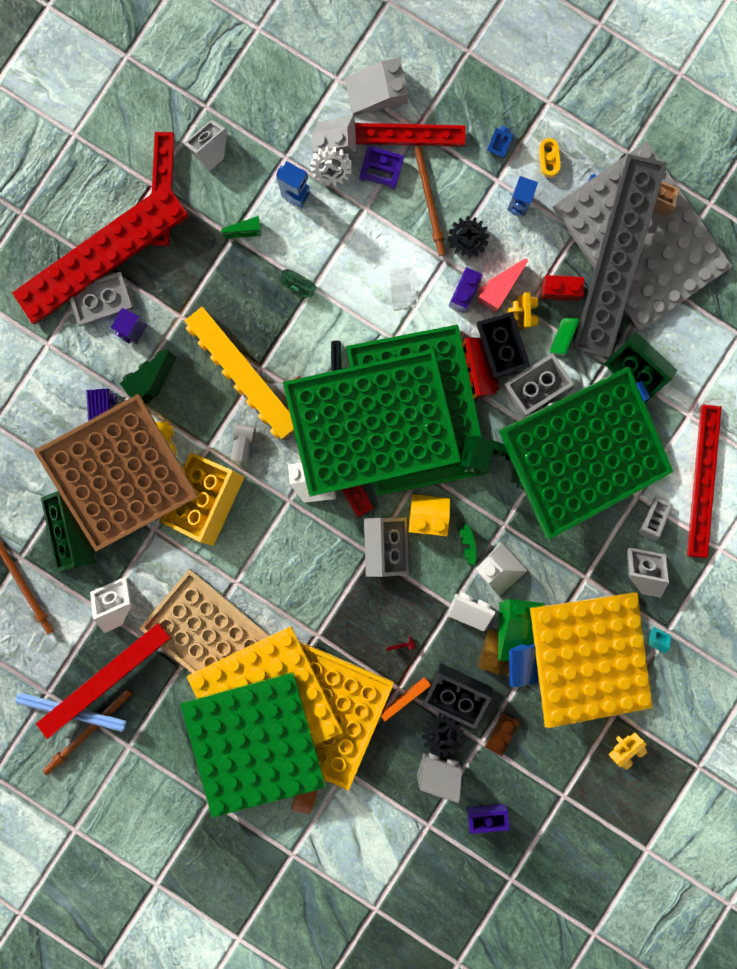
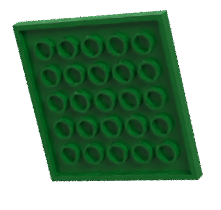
M294 671L180 703L212 818L326 787Z

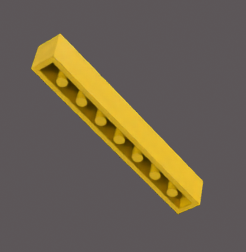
M203 307L199 308L185 320L188 325L186 327L187 331L192 337L196 335L200 339L197 343L204 351L207 349L212 354L210 359L215 365L220 364L224 368L222 371L224 376L228 380L233 379L236 383L233 387L240 395L244 393L247 396V404L252 410L256 408L260 412L258 417L264 424L267 422L272 427L270 432L275 438L286 439L294 432L289 411Z

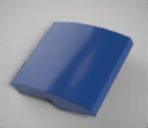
M535 643L529 646L521 644L509 650L511 687L526 686L539 682Z

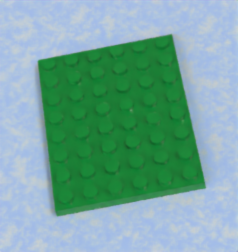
M458 324L346 346L350 367L434 349L459 456H461L465 437H481ZM458 463L373 482L376 496L480 475L465 473L463 468L458 467ZM489 470L488 472H480V475L489 474Z
M434 349L283 382L309 497L461 462Z
M626 367L499 430L546 539H551L674 472L630 367Z

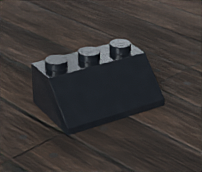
M513 312L476 322L494 378L510 376L531 367Z
M440 663L430 682L431 686L428 687L422 705L476 729L492 699L493 687Z

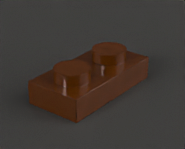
M501 711L484 747L503 756L519 724V720Z

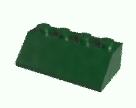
M59 491L41 497L57 572L96 563V553Z

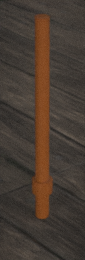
M417 145L414 147L433 229L432 238L433 242L436 243L438 255L444 256L446 255L443 243L444 235L443 231L440 230L421 145Z
M0 540V556L35 613L36 621L40 622L47 635L53 633L54 630L47 619L48 615L45 610L42 611Z
M130 689L125 690L101 714L106 716L112 715L133 694ZM90 724L62 752H58L52 758L53 760L42 770L43 773L49 775L57 766H61L67 760L66 758L99 726Z

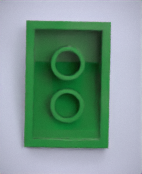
M515 599L499 602L498 661L509 662L510 649L521 644L529 646L534 643L530 608L545 606V603Z

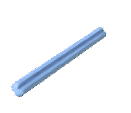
M18 693L15 699L17 704L50 712L60 704L24 693ZM87 710L82 711L74 718L117 731H124L127 724L125 720Z

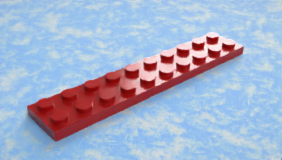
M166 183L17 288L12 294L31 323L36 325L70 301L69 298L77 296L87 289V286L104 277L189 217V215Z

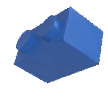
M519 176L507 210L511 211L513 215L525 216L532 202L538 182Z

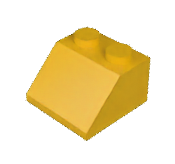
M412 494L408 532L448 536L450 498Z

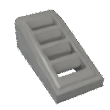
M655 496L638 534L653 541L659 539L673 505ZM656 505L659 506V507H661V508H663V509H665V511L663 512V511H661V510L655 508ZM653 513L662 516V518L654 516ZM650 520L658 523V526L651 523Z

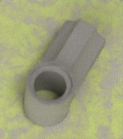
M243 424L235 425L232 461L248 463L256 427Z

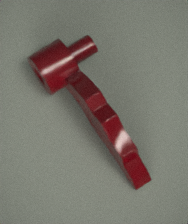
M411 636L408 637L409 642L388 646L386 651L408 647V650L415 649L416 643Z

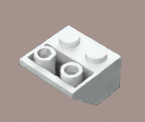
M463 592L460 595L455 593L447 616L485 631L495 614V611L491 609L492 605L482 600H479L477 603L473 601L474 598Z

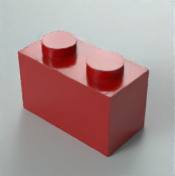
M545 275L542 280L541 299L579 301L584 295V277Z

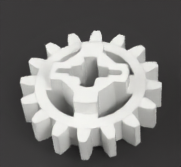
M326 146L325 151L319 149L318 154L314 153L313 159H311V173H314V179L319 178L320 184L325 181L326 186H329L330 183L336 186L338 181L343 184L344 179H349V174H351L352 161L349 160V154L343 155V149L336 151L335 146L332 150L328 146Z

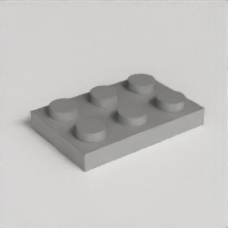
M122 272L100 278L87 286L88 288L77 296L69 298L77 324L80 327L115 316L122 307L128 311L134 309Z

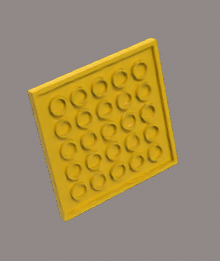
M637 592L530 608L545 727L552 728L652 708Z
M292 626L187 676L196 698L294 671L315 746L343 732Z
M300 641L343 730L341 734L315 746L324 780L349 791L394 681Z

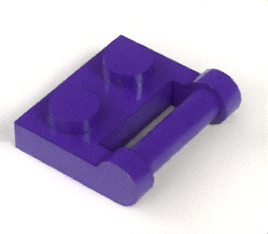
M368 146L359 180L379 183L395 190L403 165L404 155ZM368 168L393 174V177L390 179L368 173L367 171Z

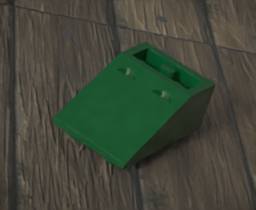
M168 349L165 351L160 350L154 355V359L149 362H143L139 365V369L136 372H130L123 377L120 385L130 398L140 394L144 403L147 404L158 396L176 360V356Z

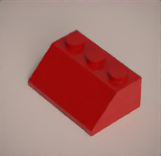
M465 338L462 345L474 400L496 396L497 391H499V383L497 379L494 380L481 338Z

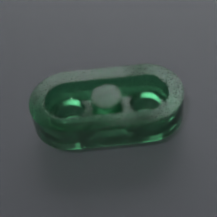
M285 269L282 271L280 282L283 286L292 289L305 298L314 295L316 285L312 281L293 270Z

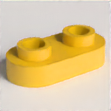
M552 138L544 139L539 146L540 170L542 175L547 178L555 177L561 167L559 145ZM545 148H549L551 152H546ZM550 166L553 170L549 171L547 167Z

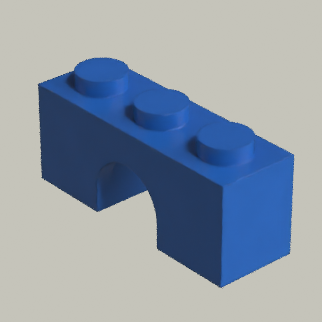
M286 161L284 166L281 165L276 173L281 196L302 208L311 193L310 186L306 184L308 174L306 171Z

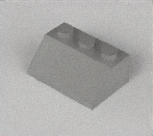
M552 353L504 383V386L513 406L523 419L572 390L574 383Z
M407 517L364 519L366 577L409 575Z

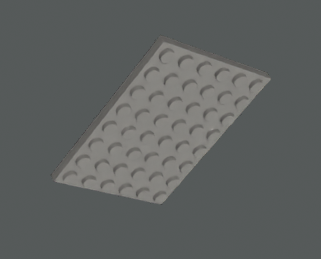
M647 141L629 153L660 161ZM626 156L552 207L594 269ZM665 169L662 182L679 188ZM680 189L675 209L667 217L653 212L624 309L625 315L637 332L650 325L732 267Z

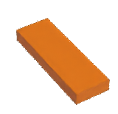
M426 677L422 678L385 707L381 713L382 719L386 721L430 687L431 684Z

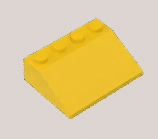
M190 452L183 470L197 492L198 497L161 516L159 522L201 543L214 546L245 476Z

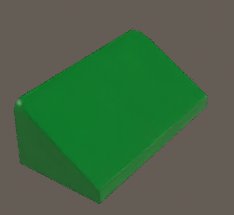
M562 319L550 348V354L553 353L560 358L567 354L579 324V319Z

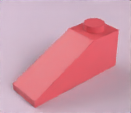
M525 258L489 280L486 286L482 284L477 292V295H479L477 301L496 313L528 260Z

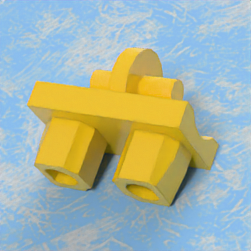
M529 292L516 296V301H513V308L508 309V313L513 312L518 329L521 331L538 325L537 315H531V309H536L538 306V298L532 297Z
M635 732L623 740L618 736L616 740L619 743L608 755L619 767L622 766L627 770L632 766L631 758L635 754L638 757H643L647 753L645 748L647 744Z

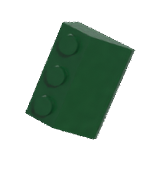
M636 331L604 363L613 373L630 367L635 382H643L650 398L670 382L678 371Z

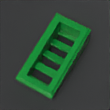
M259 216L222 228L221 232L225 239L262 236L261 221Z

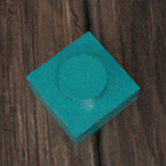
M653 627L650 631L648 645L667 653L670 650L671 635Z

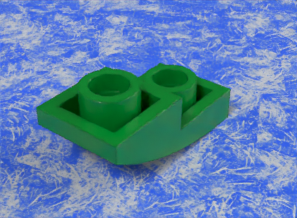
M463 524V528H459L458 539H461V543L468 544V548L464 549L463 559H466L467 564L476 565L474 536L470 526Z

